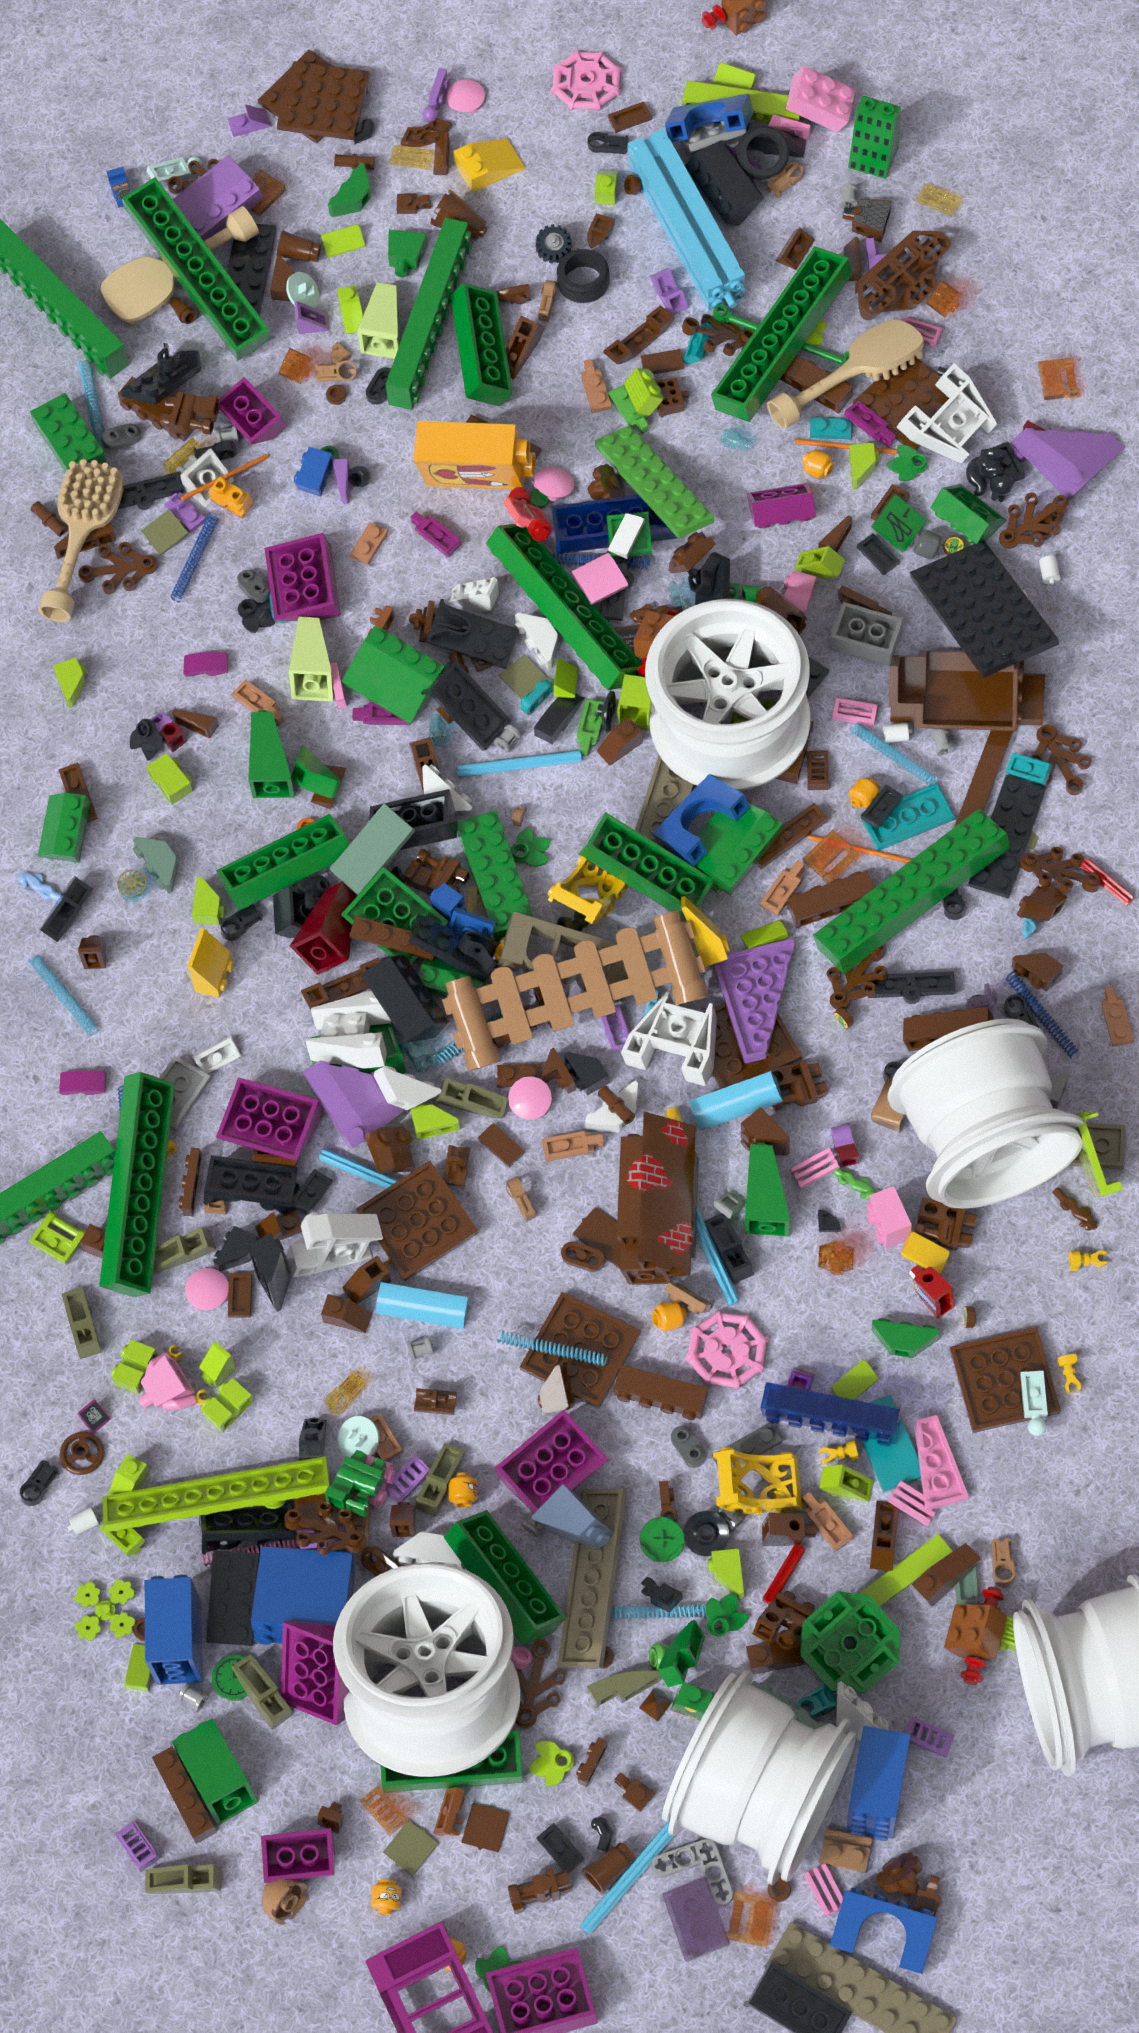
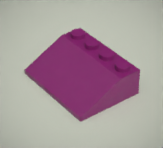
M324 533L264 548L275 621H298V617H313L325 620L341 615L331 544Z
M238 1077L216 1138L298 1161L317 1129L324 1107L317 1099Z
M563 1409L495 1467V1474L521 1502L535 1513L563 1484L573 1491L609 1459Z
M284 1621L281 1697L290 1707L334 1725L340 1724L346 1719L344 1698L350 1690L344 1684L335 1663L333 1638L336 1626Z
M578 1947L486 1973L501 2033H566L598 2024Z

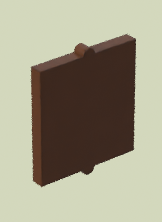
M472 1803L461 1843L478 1847V1850L486 1849L499 1853L510 1813L493 1809V1806L486 1807Z

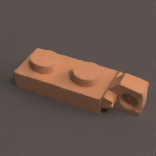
M591 359L583 361L585 372L581 373L582 383L592 414L612 409L599 368L594 369Z
M245 679L231 693L235 700L251 712L259 710L273 712L276 725L280 726L285 721L283 714L279 712L280 708L276 702Z
M797 860L791 870L788 868L782 870L760 902V906L779 916L787 905V898H790L801 885L803 880L801 874L805 870V864Z
M1113 986L1105 987L1104 994L1106 1000H1102V1011L1112 1047L1134 1043L1124 1001H1122L1121 997H1116Z
M585 1131L542 1139L546 1162L586 1155L594 1152V1148L605 1146L603 1134L591 1136V1132L585 1133Z
M810 1492L802 1497V1502L807 1507L804 1512L812 1524H816V1529L835 1552L853 1539V1535L826 1501L824 1502L822 1499L817 1501Z

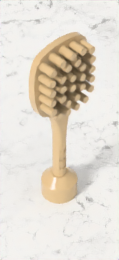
M241 206L228 214L226 228L205 240L204 243L212 251L232 238L246 242L258 235L259 230L250 213L244 206ZM145 256L132 260L112 272L102 282L101 292L110 310L120 320L129 322L131 326H134L136 321L142 322L146 316H153V312H160L163 305L168 306L170 304L169 299L175 292L176 277L163 260Z
M897 319L888 320L874 326L850 344L848 349L849 359L833 373L797 396L780 393L769 400L767 408L772 419L781 429H787L800 420L802 406L839 383L861 373H865L868 378L873 376L874 381L880 380L879 373L883 374L885 380L890 379L889 370H892L893 375L899 374V365L901 370L907 369L906 361L913 365L915 364V355L916 359L923 357V337L912 325Z
M82 459L79 464L71 461L69 463L70 469L65 472L66 475L58 495V513L61 520L69 526L68 547L56 588L43 593L38 608L39 613L49 620L56 622H67L70 620L75 602L68 593V589L80 550L90 532L109 524L119 507L123 493V477L120 471L108 466L107 463L98 464L96 460L87 463L85 459Z

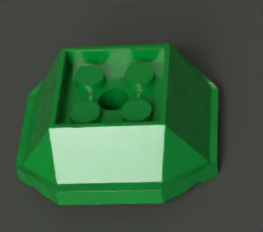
M837 1591L802 1622L799 1657L830 1692H837L838 1683L842 1681L847 1687H852L856 1693H866L900 1662V1630L868 1594ZM845 1638L853 1640L854 1648L852 1650L844 1646L843 1641Z

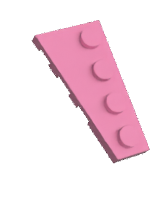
M934 1415L916 1420L914 1426L925 1511L966 1501L969 1495L938 1416Z

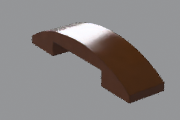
M660 305L646 316V322L622 341L617 339L603 350V353L617 365L625 363L639 355L663 334L675 317Z
M378 957L360 965L357 971L324 985L319 982L301 990V994L309 1009L311 1010V1008L357 995L370 989L361 975L380 963L381 960Z

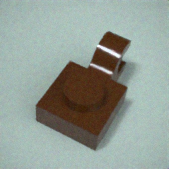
M417 193L397 194V214H417V209H431L430 195H421L418 198Z
M659 1481L662 1509L660 1516L665 1517L667 1514H672L673 1519L677 1522V1511L670 1505V1502L674 1501V1490L669 1488L668 1481Z
M621 1772L614 1779V1782L625 1791L622 1798L639 1812L643 1810L655 1795L639 1779L631 1783Z
M931 1875L926 1891L918 1890L912 1910L919 1912L920 1908L933 1911V1916L935 1917L941 1900V1896L935 1894L940 1880L939 1877Z

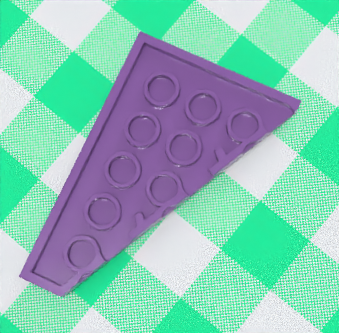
M794 938L727 954L728 959L713 964L745 1064L766 1059L795 948Z

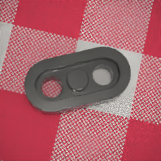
M132 423L109 428L104 431L101 442L109 450L131 446L139 441L141 430Z
M243 570L238 574V586L249 599L255 603H263L269 599V587L255 571Z
M678 1426L674 1428L671 1433L673 1446L686 1465L692 1468L700 1467L706 1459L704 1448L689 1427ZM685 1434L686 1438L679 1439L678 1435ZM692 1452H697L699 1454L695 1458L690 1456Z

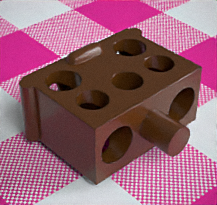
M677 377L662 380L654 379L657 383L656 385L660 387L662 397L664 398L657 406L659 416L663 418L665 415L683 412V398L689 397L688 390L680 391Z

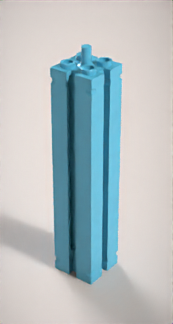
M661 129L649 134L648 139L643 140L641 137L629 142V167L634 172V175L639 176L642 191L699 295L705 302L708 311L714 309L717 305H725L724 302H727L730 308H735L737 306L736 302L745 296V287L743 286L745 284V274L740 269L738 261L672 142L667 138L666 131Z

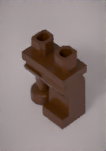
M178 391L177 396H167L165 407L172 410V413L162 412L160 423L162 426L171 428V432L178 434V432L187 434L191 429H200L203 434L211 435L214 422H216L220 410L218 396L209 395V397H202L190 393L184 394V392Z
M426 849L420 850L416 861L412 860L403 874L406 885L430 896L434 889L439 888L443 883L459 893V887L453 885L455 881L466 884L470 878L469 871L461 867L459 860H453L447 856L440 860L431 857L430 851ZM429 865L433 867V872L424 868V866Z
M805 1060L763 1071V1074L770 1071L777 1078L780 1091L787 1089L791 1091V1093L782 1096L783 1102L772 1105L774 1111L782 1110L783 1105L796 1103L799 1106L817 1103V1098H821L828 1093L824 1081L814 1084L812 1080L813 1078L821 1077L822 1073L819 1063L807 1065Z
M922 1197L915 1233L937 1240V1243L943 1248H950L956 1251L957 1247L970 1248L973 1234L961 1232V1228L963 1226L974 1229L977 1215L965 1212V1209L948 1207L942 1202ZM931 1223L938 1225V1229L926 1228L925 1224Z
M788 1590L783 1594L778 1592L775 1599L772 1600L758 1618L752 1634L765 1642L771 1643L781 1626H784L787 1630L780 1632L777 1636V1643L783 1649H791L796 1643V1635H801L802 1622L815 1612V1605L808 1601L803 1604L795 1601V1594Z
M553 1868L546 1870V1875H536L533 1881L508 1886L514 1914L524 1912L523 1905L536 1901L545 1903L551 1898L554 1902L560 1900L559 1894L571 1891L567 1871L554 1874Z

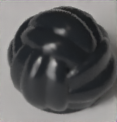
M356 466L351 468L349 480L353 486L364 487L370 483V471L366 467Z

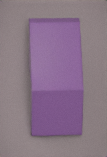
M665 268L650 275L655 292L669 313L674 315L689 308L682 289L678 288L675 284L670 268Z

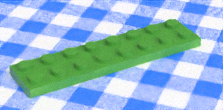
M630 425L595 440V447L678 538L714 523V516Z

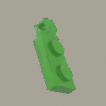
M624 384L608 392L610 400L628 425L631 427L636 426L641 434L649 431V425L646 422L648 419L647 415L636 412Z
M586 698L577 732V742L581 743V755L588 756L591 745L596 746L602 728V717L597 716L598 705L603 704L604 701Z

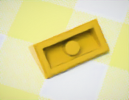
M912 1231L904 1241L900 1255L925 1269L933 1267L941 1274L950 1251Z

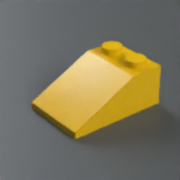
M508 139L474 142L453 151L455 165L472 193L525 169Z
M686 896L681 897V908L686 922L691 924L695 937L693 941L698 955L701 956L704 967L728 959L727 952L730 951V944L726 933L722 934L720 928Z
M201 928L187 965L195 992L219 998L221 992L226 991L228 972L232 973L234 968L231 952L204 928Z

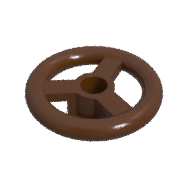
M77 1432L70 1435L64 1440L60 1448L59 1457L61 1464L67 1471L75 1475H86L95 1471L104 1458L102 1442L97 1436L89 1432ZM86 1439L91 1440L96 1445L97 1457L90 1454ZM75 1441L71 1446L72 1455L66 1457L68 1446ZM79 1450H85L83 1454H78ZM77 1460H87L92 1463L86 1468H76L71 1465Z

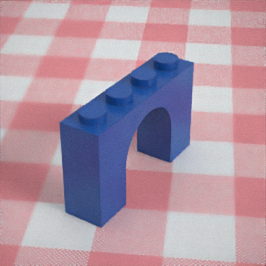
M743 94L673 107L665 123L668 138L671 142L688 140L692 131L696 128L717 121H724L726 132L746 129L753 114L750 95Z
M708 774L652 834L659 846L694 867L708 851L699 837L688 832L691 822L697 816L709 811L720 812L737 822L750 808V805L742 792Z
M852 1887L850 1891L845 1890L830 1947L854 1953L859 1931L864 1921L874 1914L887 1913L899 1919L906 1931V1943L899 1968L923 1974L937 1922V1917L933 1916L934 1912L920 1908L919 1912L910 1910V1904L897 1901L896 1905L887 1903L888 1898L874 1894L873 1898L864 1896L865 1891Z

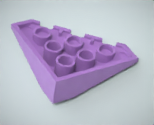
M1025 428L1011 442L1068 500L1078 493L1124 449L1111 433L1090 434V432L1081 431L1070 433L1049 429L1038 431L1033 428Z
M322 1060L302 1072L343 1141L351 1148L365 1141L364 1136L368 1132L384 1127L405 1111V1109L387 1103L374 1077V1072L370 1074L359 1072L357 1068L344 1065L337 1067L329 1065L330 1062Z

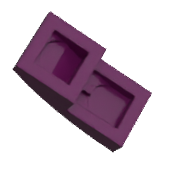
M204 652L184 655L183 674L186 677L205 673L208 676L228 673L229 654L226 652Z
M92 1070L61 1072L59 1093L62 1095L77 1093L95 1095L105 1093L107 1073L105 1071Z

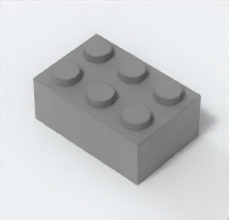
M843 602L830 637V649L890 666L892 655L896 651L902 634L903 619Z

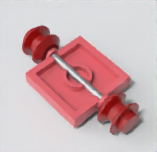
M514 488L503 502L508 513L514 519V523L521 528L528 527L529 533L536 541L547 539L554 527L541 508L530 505L531 497L525 488Z

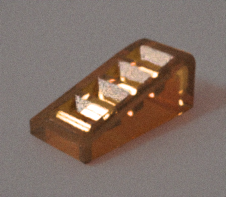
M378 1786L360 1800V1803L389 1836L407 1822L402 1812ZM378 1794L380 1798L370 1806L367 1802ZM384 1801L386 1804L375 1812L374 1809ZM390 1808L391 1811L381 1818L380 1815ZM395 1814L397 1817L387 1825L385 1822Z

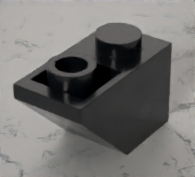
M571 1052L564 1054V1065L570 1074L573 1073L576 1080L574 1082L580 1092L584 1090L588 1096L610 1083L609 1074L598 1058Z
M234 1226L231 1232L228 1231L226 1233L222 1249L217 1250L214 1255L215 1269L221 1272L250 1262L251 1258L247 1245L259 1240L258 1236Z
M315 1417L304 1419L299 1437V1461L324 1456L327 1420Z

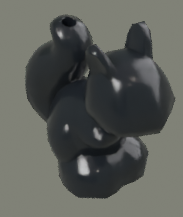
M983 449L979 457L972 459L968 463L966 478L972 486L976 487L974 491L975 496H982L986 492L987 484L984 478L990 479L991 499L993 501L998 499L1002 503L1005 500V496L1011 492L1014 480L1010 476L1002 474L1005 470L1000 466V461L1006 457L1005 450Z

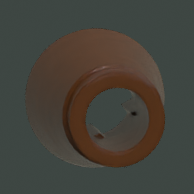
M174 297L171 300L170 305L181 323L191 324L196 320L197 313L193 306L179 297Z

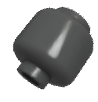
M924 529L916 533L911 547L914 548L916 555L931 560L935 555L939 556L941 554L944 544L941 543V536L939 534Z

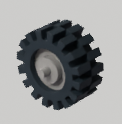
M551 224L549 228L548 225L544 226V230L541 229L536 236V252L545 262L549 260V263H553V261L559 263L571 251V235L567 233V229H561V225L554 227V224Z

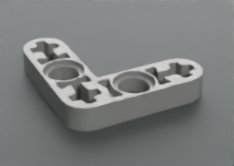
M703 1839L660 1854L652 1860V1871L657 1877L661 1878L700 1865L713 1902L721 1907L731 1903L733 1898L732 1888L717 1846L712 1840ZM703 1845L713 1848L710 1851L711 1859L717 1858L718 1861H712L706 1865L703 1864V1862H708L706 1854L700 1853L703 1850ZM683 1852L691 1856V1861L686 1865L680 1864L677 1860L679 1854ZM674 1856V1863L677 1868L673 1869L672 1864L666 1866L665 1872L655 1868L658 1866V1861L662 1860L663 1863L671 1862L669 1857ZM711 1867H718L721 1871V1876L717 1879H711L707 1874L708 1870ZM725 1880V1883L721 1884L723 1892L729 1893L726 1895L725 1901H722L721 1898H716L719 1894L717 1885L712 1888L711 1884H718Z

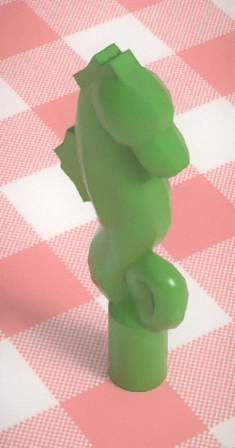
M841 1168L832 1172L838 1177L840 1184L847 1185L849 1183L853 1190L860 1192L861 1199L869 1201V1195L877 1193V1190L870 1185L868 1178L857 1180L852 1172L843 1171Z

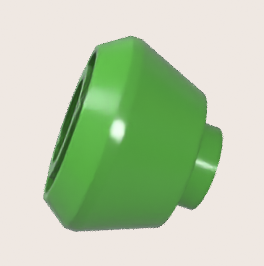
M655 1642L650 1647L649 1663L653 1671H658L660 1662L670 1645Z

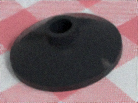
M613 690L609 691L604 703L599 704L597 716L602 717L603 728L608 733L611 731V721L616 707V696Z
M700 1511L693 1514L687 1520L684 1526V1541L693 1553L700 1556H712L711 1551L723 1550L729 1539V1528L724 1518L713 1511ZM703 1529H709L710 1534L703 1536L701 1534Z

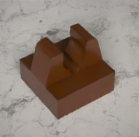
M333 1801L329 1808L322 1806L318 1812L317 1824L327 1829L331 1828L333 1832L338 1834L343 1826L344 1815L341 1814L342 1811L340 1810L342 1805Z

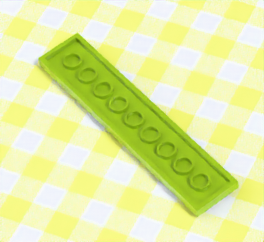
M323 1456L102 1496L105 1532L119 1531L149 1524L164 1523L166 1521L323 1494L328 1486H330L327 1458Z

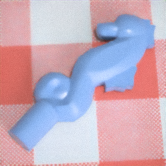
M27 871L19 873V883L23 885V888H27L28 883L33 890L41 892L43 899L57 901L61 896L52 885L42 884L44 882L41 874L34 875L27 873Z

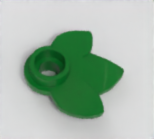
M898 445L899 457L887 462V467L892 472L899 473V481H910L928 467L927 458L923 454L917 453L916 449L913 450L908 445ZM919 462L921 465L916 466L914 463Z
M530 828L521 831L517 836L516 843L510 849L514 861L518 863L526 862L534 867L545 865L548 862V858L544 853L550 845V840L542 837L533 838ZM518 851L525 852L524 855H517Z
M736 1594L726 1595L720 1601L711 1597L705 1607V1614L708 1617L707 1629L713 1636L721 1637L728 1631H738L747 1622L749 1616L737 1611L738 1601ZM717 1621H721V1626L719 1628H715V1623Z
M500 1946L492 1952L488 1960L477 1958L475 1971L477 1976L484 1980L487 1991L491 1993L486 1973L522 1963V1961L510 1962L507 1953Z

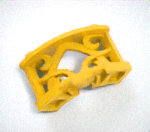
M580 856L575 870L565 880L557 882L556 885L550 888L548 901L552 903L561 902L585 915V920L591 924H598L601 922L602 916L606 918L615 909L613 903L615 900L623 897L629 885L615 876L607 874L605 870L602 875H598L599 868L597 865L595 870H588V866L592 862ZM598 885L597 895L600 899H582L578 893V888Z
M727 1447L720 1449V1452L713 1453V1458L718 1462L720 1496L716 1497L718 1507L731 1512L736 1511V1509H742L743 1514L762 1515V1510H768V1512L775 1510V1513L804 1511L801 1497L799 1458L791 1452H780L778 1455H751ZM791 1465L792 1479L782 1482L780 1478L785 1476L788 1470L780 1472L778 1466ZM751 1470L757 1472L771 1484L759 1493L758 1499L754 1498L751 1489L741 1482L743 1477ZM791 1483L793 1484L794 1497L791 1496L786 1488ZM775 1489V1491L771 1493L773 1499H769L767 1497V1492Z

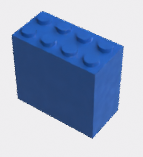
M261 1547L251 1616L254 1641L263 1645L271 1643L283 1644L284 1621L336 1626L340 1613L353 1596L355 1583L353 1553L332 1551L327 1555H321L317 1550Z
M180 1574L175 1575L173 1578L164 1579L163 1576H153L150 1580H144L145 1662L156 1684L203 1682L202 1602L191 1577Z
M863 1726L848 1808L846 1830H850V1834L858 1836L870 1834L874 1835V1839L880 1841H888V1838L893 1839L910 1734Z

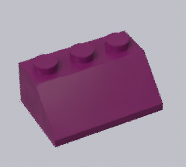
M245 377L218 399L220 411L251 445L272 440L287 427L281 415Z
M807 483L746 493L752 522L755 527L768 528L770 524L775 523L787 525L793 520L804 522L811 520V517H816L813 492Z
M331 1828L261 1836L264 1883H270L279 1879L298 1880L335 1876V1846Z

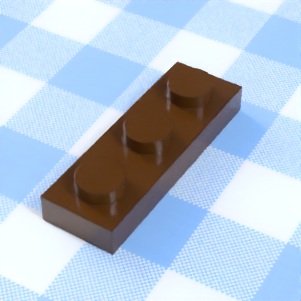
M77 762L59 769L58 771L66 793L85 795L90 800L91 804L87 823L97 820L98 817L79 763Z
M191 1147L190 1155H186L185 1167L188 1170L187 1175H183L182 1188H185L184 1195H180L179 1209H182L184 1216L193 1217L202 1159L200 1148Z

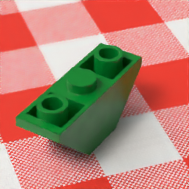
M361 162L357 168L352 170L349 179L341 184L338 193L329 200L330 216L336 217L360 212L370 200L371 191L364 163Z
M301 746L291 778L305 790L329 798H335L341 780L305 746Z
M885 1318L872 1320L871 1329L890 1355L914 1358L937 1342L940 1330L935 1329L931 1325L920 1327L913 1326L910 1322L893 1323Z

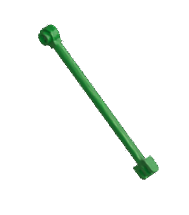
M725 305L714 307L712 317L718 323L731 322L754 332L759 324L733 315ZM804 343L801 348L803 351L837 363L839 367L849 359V352L847 351L841 357L808 343Z

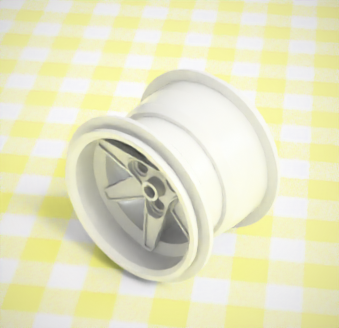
M712 600L682 611L672 618L655 637L647 655L645 668L646 686L652 701V714H650L651 736L661 759L674 773L684 780L698 786L710 774L738 791L747 790L774 780L784 773L801 754L810 730V707L806 696L810 667L806 647L801 637L784 617L763 605L746 600ZM780 690L782 692L780 700L769 711H766L756 699L759 692ZM697 702L707 703L703 720L688 714L679 706ZM732 710L749 719V721L736 724H720L730 717Z
M997 1019L977 1023L954 1031L928 1044L905 1061L895 1073L888 1092V1101L891 1108L900 1114L907 1115L921 1143L934 1151L937 1156L932 1172L926 1181L928 1195L935 1201L942 1202L948 1207L965 1209L991 1205L1013 1198L1057 1175L1081 1151L1082 1138L1078 1133V1125L1083 1124V1120L1075 1114L1053 1109L1050 1103L1052 1083L1042 1057L1047 1046V1040L1040 1028L1018 1019Z
M409 1564L386 1571L368 1581L349 1599L340 1613L334 1631L333 1653L339 1675L350 1690L344 1698L346 1722L359 1747L377 1763L407 1775L427 1777L448 1775L465 1770L486 1759L504 1742L512 1730L518 1716L521 1696L518 1675L510 1659L513 1650V1626L505 1603L486 1581L467 1570L447 1564ZM456 1648L463 1649V1650L468 1651V1652H470V1653H472V1654L463 1653V1652H457V1651H456ZM386 1663L393 1664L395 1669L377 1685L372 1682L373 1677ZM453 1676L469 1679L458 1688L447 1692L445 1677ZM419 1684L427 1697L402 1696V1694L409 1688Z
M1135 1574L1129 1575L1126 1580V1589L1088 1599L1077 1607L1075 1613L1058 1617L1046 1608L1037 1609L1031 1599L1024 1600L1022 1610L1014 1612L1013 1615L1016 1653L1036 1734L1045 1758L1052 1770L1061 1769L1065 1776H1074L1076 1763L1083 1761L1089 1747L1109 1743L1112 1747L1120 1749L1139 1747V1577Z
M745 1670L740 1676L731 1673L722 1683L709 1704L673 1779L663 1808L662 1819L669 1823L668 1833L672 1836H676L682 1828H685L722 1845H736L740 1842L758 1851L762 1867L769 1870L767 1883L774 1885L780 1876L782 1880L790 1881L809 1850L845 1774L857 1741V1734L852 1731L849 1732L851 1720L848 1718H844L838 1727L829 1723L817 1729L797 1721V1715L789 1705L751 1685L753 1672Z

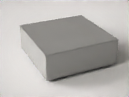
M727 1191L715 1200L713 1206L731 1219L741 1211L744 1204Z

